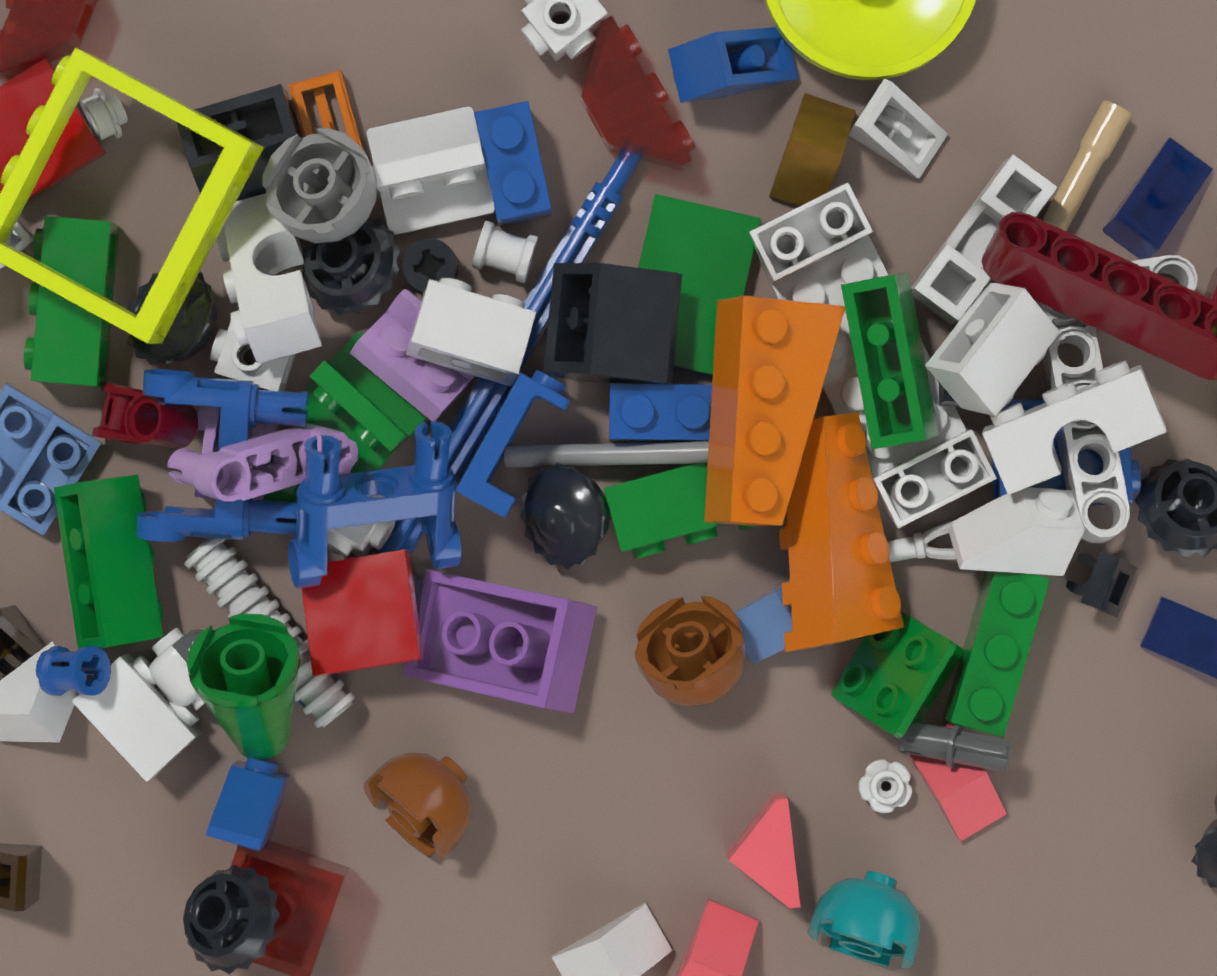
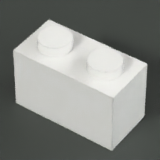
M441 278L440 282L429 279L421 300L406 355L511 387L519 374L536 312L525 309L524 302L512 296L495 294L493 298L471 292L472 287L456 279Z
M989 282L925 366L961 408L997 416L1001 409L1013 399L1015 391L1033 367L1045 357L1047 349L1060 331L1025 288Z
M127 653L120 656L110 665V681L102 693L95 696L79 694L72 702L140 776L148 782L202 733L195 725L200 718L190 705L187 707L176 706L168 700L155 684L149 669L151 663L141 655L134 659Z

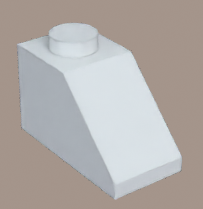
M1027 487L1009 495L1005 494L952 521L948 530L959 569L1064 576L1085 529L1072 490Z

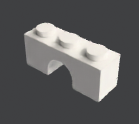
M1015 155L1007 158L911 287L913 297L950 325L959 322L991 279L983 269L981 263L982 255L1002 218L1011 212H1023L1036 217L1057 189V186Z
M266 193L236 201L216 239L223 262L230 261L231 269L223 271V279L231 303L238 302L239 305L238 311L230 313L233 329L239 345L249 343L257 364L322 346L314 306L301 271L298 270L275 276L284 269L304 264L299 238L285 229L268 211L265 203L267 202Z
M1126 360L1095 372L1094 374L1098 381L1078 390H1076L1074 382L1066 383L1043 393L1044 404L1024 411L1022 404L1018 403L1002 409L997 416L990 415L993 424L986 426L982 434L1007 494H1012L1061 474L1062 466L1054 449V437L1058 430L1069 422L1085 420L1099 426L1106 434L1113 453L1166 433V424L1141 364L1129 369Z

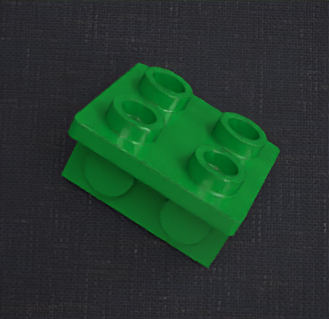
M356 333L330 362L324 360L309 376L313 380L303 390L309 393V405L306 406V409L287 408L308 410L307 424L344 432L350 440L355 441L358 448V461L351 468L352 473L379 470L415 432L416 427L427 419L425 415L350 354L356 342L364 335L362 333Z
M902 611L904 627L865 636L831 692L832 697L897 738L903 737L913 720L922 722L965 651L950 639Z

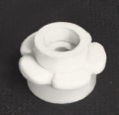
M93 89V96L80 101L87 123L99 141L115 135L117 139L122 136L120 125L128 122L119 98L114 92L105 95L101 89Z
M885 759L873 761L866 767L864 777H861L859 780V793L863 800L870 802V807L874 811L890 813L895 807H903L907 804L912 795V787L909 785L910 773L904 765L899 762L888 763ZM889 781L891 783L890 790L883 791L881 789L882 782Z

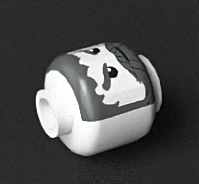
M175 628L152 647L157 657L149 666L150 674L155 684L172 704L181 707L191 705L195 710H198L205 703L190 682L186 664L190 646L203 629H194L183 635L178 628Z

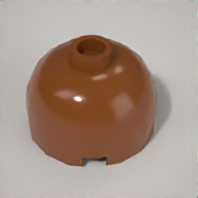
M701 596L702 602L694 601L685 603L683 597L671 599L654 609L638 628L636 636L639 642L635 651V659L640 672L657 695L674 704L690 707L711 704L727 695L742 675L747 656L740 621L727 604L713 597Z
M405 753L391 758L364 782L363 789L374 808L381 801L387 806L391 816L385 821L405 841L429 858L436 852L438 861H442L457 846L467 832L472 815V804L470 795L463 783L468 778L462 768L449 757L444 756L438 761L426 753Z

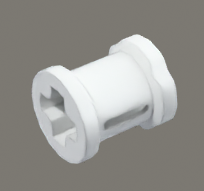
M485 221L474 254L472 268L480 270L483 266H488L514 274L516 281L525 283L538 236L530 234L527 238L496 230L494 223Z

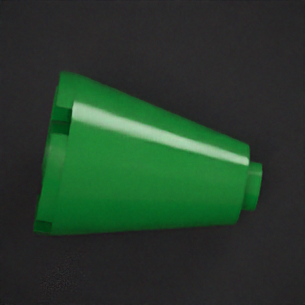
M237 614L228 617L230 624L219 627L214 631L212 625L201 631L190 646L186 665L193 688L238 751L247 758L265 760L281 753L289 742L300 665V652L296 640L289 634L288 628L281 621L263 614Z

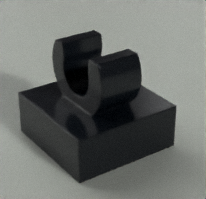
M1100 552L1098 559L1089 554H1078L1076 561L1091 568V577L1089 582L1083 585L1067 581L1066 588L1070 592L1082 597L1081 603L1118 618L1137 567L1104 552Z

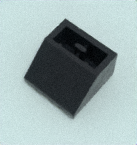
M282 84L194 109L264 147L236 201L266 193V189L262 186L263 173L271 155L288 138L297 134L300 136L288 92ZM176 122L190 170L201 193L224 147Z
M554 263L544 373L577 382L672 384L682 274L605 263Z

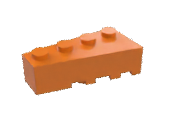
M739 296L717 301L704 522L749 526H781L783 524L844 315L845 306L752 296Z
M858 412L813 419L787 507V519L784 522L783 528L779 529L780 550L789 552L790 582L782 583L783 606H791L792 631L784 633L785 653L838 643L904 627L900 610L901 601L896 591L889 558V545L884 535L877 502L878 493L872 480L866 451V437L861 427Z

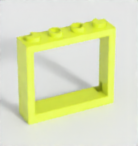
M75 48L72 55L65 56L56 67L52 77V85L55 88L46 105L39 106L32 114L26 128V134L30 137L20 156H13L2 173L1 184L4 187L0 193V263L148 344H162L264 147L95 55ZM91 76L224 147L138 315L6 244Z

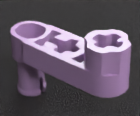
M307 424L306 428L294 426L222 447L217 452L201 454L189 448H180L170 456L168 467L181 470L182 473L177 471L168 473L173 481L194 486L199 493L225 502L238 499L244 501L300 484L305 479L306 471L304 443L313 436H316L318 440L317 451H321L322 448L321 435L333 436L341 442L339 475L350 473L351 468L358 461V448L356 442L350 440L344 432ZM271 455L274 456V463L267 465L266 472L255 469L250 470L249 464L259 466L268 463Z

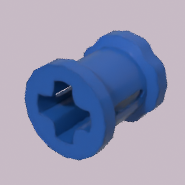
M53 646L41 653L36 665V676L39 680V686L48 695L61 696L67 691L76 690L81 695L95 696L102 693L110 681V660L107 654L100 647L85 646L72 652L62 646ZM55 662H61V667H53L52 665ZM86 675H94V678L86 679Z

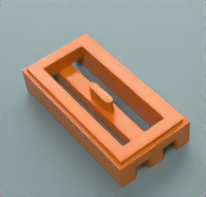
M341 70L288 85L303 138L314 134L303 93L309 91L314 93L323 128L336 130L324 87L333 85L347 135L363 149Z

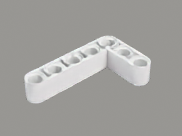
M1166 255L1131 261L1157 274L1168 273L1174 276L1180 285L1195 291L1198 285V275L1194 266L1181 256ZM1035 300L1060 331L1042 359L1047 390L1049 391L1070 382H1074L1076 390L1098 382L1094 373L1103 369L1096 328L1066 314L1055 312L1051 307ZM1064 343L1076 345L1084 356L1083 365L1079 367L1064 365L1057 354L1058 346ZM1079 420L1069 422L1056 433L1066 490H1072L1085 529L1081 538L1090 543H1104L1118 535L1126 527L1130 517L1119 451L1113 453L1106 434L1096 424ZM1091 449L1097 452L1103 460L1102 473L1099 475L1085 473L1078 464L1079 451ZM1102 503L1111 509L1113 525L1110 529H1099L1091 524L1088 518L1090 504Z

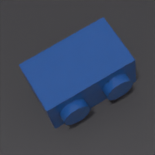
M529 101L474 112L499 226L551 216L552 209Z
M610 384L609 440L709 441L712 385Z

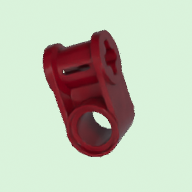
M102 382L101 391L105 393L100 425L93 428L92 436L141 445L142 443L170 449L185 448L195 438L198 430V416L192 405L164 403V397L148 396L143 394V390Z

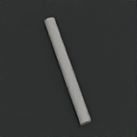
M709 441L506 446L504 462L507 468L552 467L557 462L564 466L708 463Z

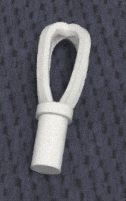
M952 521L935 526L923 534L921 532L914 533L913 537L888 541L890 563L913 558L921 559L926 558V556L934 559H957L954 548L938 549L928 547L930 541L949 533L948 529Z

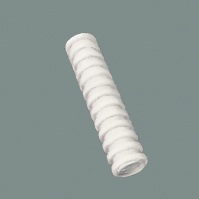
M207 539L186 557L187 560L184 565L187 569L195 568L198 572L195 575L198 582L204 580L208 585L206 592L209 596L215 593L219 598L216 603L220 609L226 607L230 612L227 618L237 614H263L281 621L288 628V632L296 640L300 652L295 702L301 699L305 704L302 711L306 715L313 714L316 718L313 722L316 728L321 726L324 728L353 704L354 695L352 693L346 695L341 688L344 686V683L341 679L335 682L330 675L313 676L308 640L303 642L298 636L301 633L299 627L296 626L292 629L287 623L291 619L287 613L283 615L277 610L280 606L278 601L270 602L266 597L269 590L265 586L261 589L255 583L258 580L255 573L249 575L245 571L248 564L244 560L237 561L234 557L237 551L234 547L228 549L224 545L226 539Z

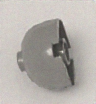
M318 128L315 130L319 134H310L302 139L297 134L288 138L271 155L263 173L262 186L266 189L267 202L265 203L268 211L291 234L313 243L335 242L354 234L367 221L377 197V179L366 153L353 139L340 131L330 128Z

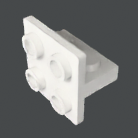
M463 107L378 126L367 131L374 164L372 169L377 179V190L381 195L388 229L394 232V236L481 217L495 212L475 115L471 107Z

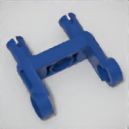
M151 369L144 371L143 394L164 397V403L221 407L218 451L222 447L252 439V428H256L257 423L296 425L306 428L308 410L286 408L306 409V406L309 405L308 392L259 390V385L254 384L253 381L194 377V373L181 370ZM251 498L244 501L238 499L225 502L216 499L215 509L165 506V511L137 513L136 537L144 540L166 542L181 541L186 539V536L244 540L245 537L250 538L251 532L285 534L296 537L297 501L282 502L253 500Z
M426 422L416 427L415 465L342 475H339L341 442L333 436L321 435V451H317L318 440L316 436L306 440L304 443L306 453L305 479L297 488L296 539H290L288 542L289 568L295 588L319 586L321 575H327L328 529L422 517L421 532L427 533L428 551L434 568L442 569L459 566L461 562V542L459 531L454 521L456 477L453 470L448 466L451 429L447 425L440 422H431V438L427 437ZM370 495H381V496H385V497H383V498H373V497H368V496H370Z

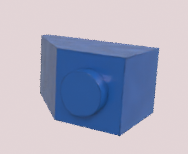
M776 27L713 32L668 49L680 103L720 99L799 79L792 48L780 35Z
M247 758L246 762L237 760L230 767L209 822L206 836L260 851L272 838L290 775L277 772L280 764L270 759L258 760Z

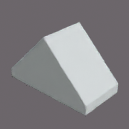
M885 78L849 132V136L917 179L921 177L948 135L941 126L892 81Z
M54 641L50 642L0 680V741L60 742L74 707L72 700L79 693L76 690H70L61 696L46 694L39 686V680L36 676L37 661L43 651H47L53 646H58ZM55 662L52 666L61 667V662Z
M645 902L552 955V959L562 976H641L672 952L673 949Z

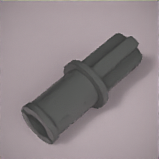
M913 720L903 737L899 740V750L901 754H913L946 761L947 767L954 768L959 763L1003 772L1011 761L1012 743L1007 739L963 731V726L955 724L953 728H947Z

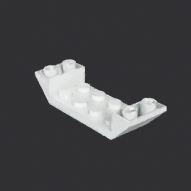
M849 183L749 232L776 299L845 306L841 284L888 275L869 237L873 231ZM845 310L822 390L835 415L859 413L861 427L866 437V451L872 480L876 486L878 498L896 527L900 528L997 479L973 430H966L955 406H939V381L928 369L927 374L939 435L924 441L871 449ZM922 343L925 363L927 364L930 356Z

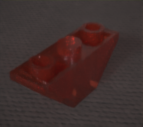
M6 0L5 5L6 8L10 9L3 29H0V78L9 81L45 58L52 62L73 53L75 48L79 49L98 0Z
M610 16L602 21L581 94V103L607 150L616 153L626 152L641 157V160L682 171L691 166L692 158L688 152L696 148L683 122L678 120L672 123L662 104L669 101V98L655 72L645 75L638 63L636 56L643 53L633 31L628 24L619 28L613 16Z

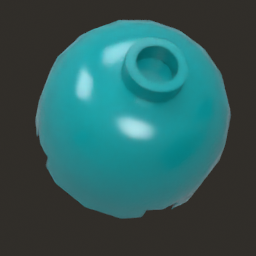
M867 871L864 879L846 878L833 884L820 897L807 933L810 938L817 942L819 934L822 932L832 938L830 949L872 964L888 967L891 957L903 958L901 969H908L913 966L919 947L921 925L918 911L910 898L896 890L897 880L879 872Z

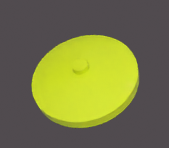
M764 0L770 18L780 35L805 60L834 75L858 80H880L907 74L929 63L941 54L963 29L971 15L976 0Z

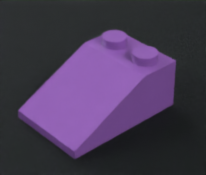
M426 569L419 613L424 660L405 663L403 676L540 708L574 713L597 606Z

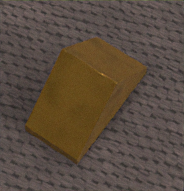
M804 93L769 197L800 207L828 193L843 157L856 110Z

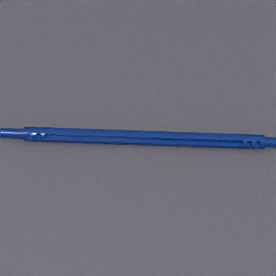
M627 139L602 183L595 182L524 301V308L535 311L536 315L520 371L548 326L554 263H585L624 199L620 196V193L647 150L633 139ZM479 377L449 427L451 429V439L449 441L448 466L453 470L456 479L509 392L510 386ZM422 517L395 520L394 528L386 543L381 549H377L374 554L405 549L409 551L411 556L424 534L421 532ZM301 699L297 701L299 704L305 707V704L301 701Z

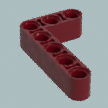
M1011 212L1002 218L982 255L981 263L983 269L991 279L1003 285L1025 288L1034 300L1196 376L1208 380H1217V267L1211 275L1205 294L1202 295L1030 214Z

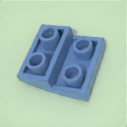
M5 382L0 390V510L44 536L57 515L53 487L77 483L101 445V442Z

